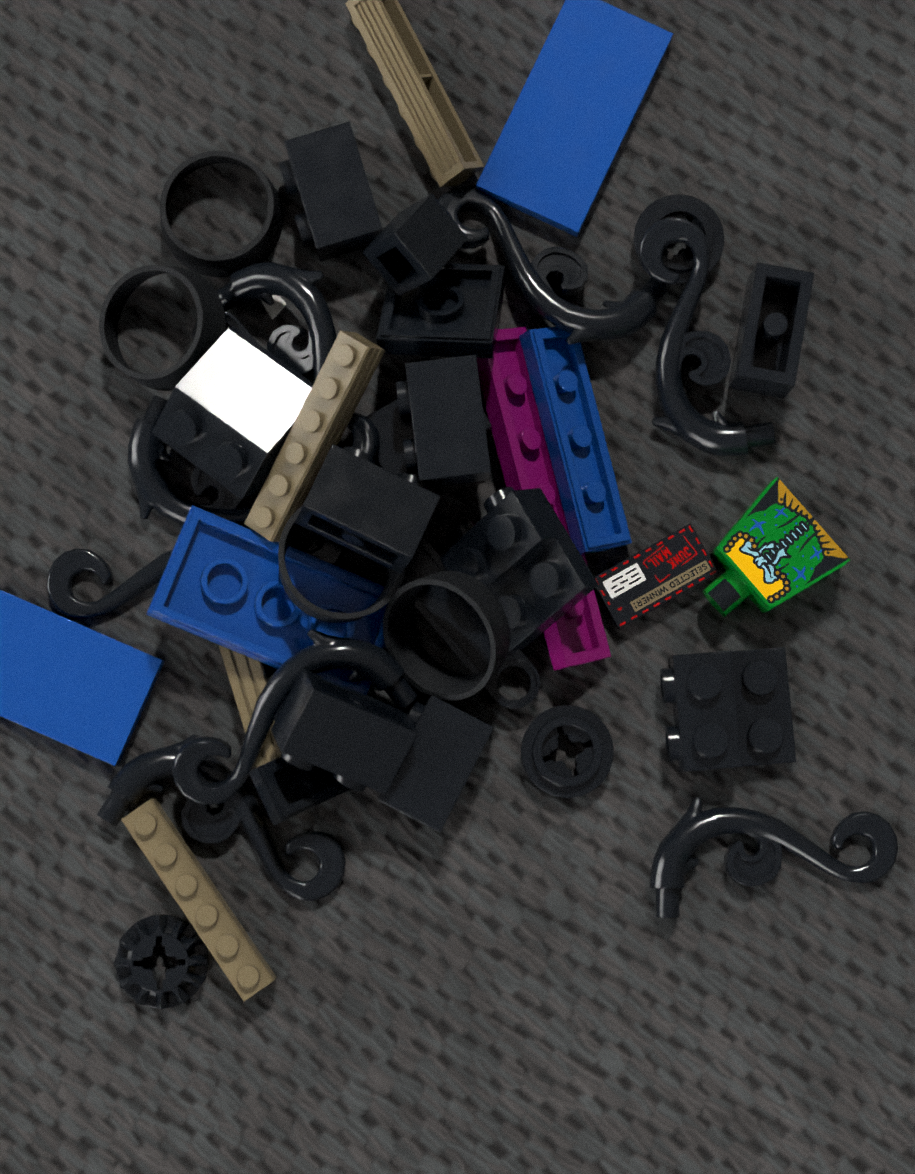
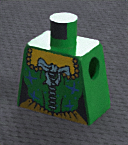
M776 477L760 492L711 552V555L724 568L725 572L702 592L710 604L724 617L748 597L762 613H765L843 567L850 559L783 482Z

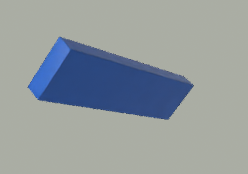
M558 327L532 329L519 335L570 538L581 555L631 544L632 541L581 342L572 345L567 344L566 339L571 333Z

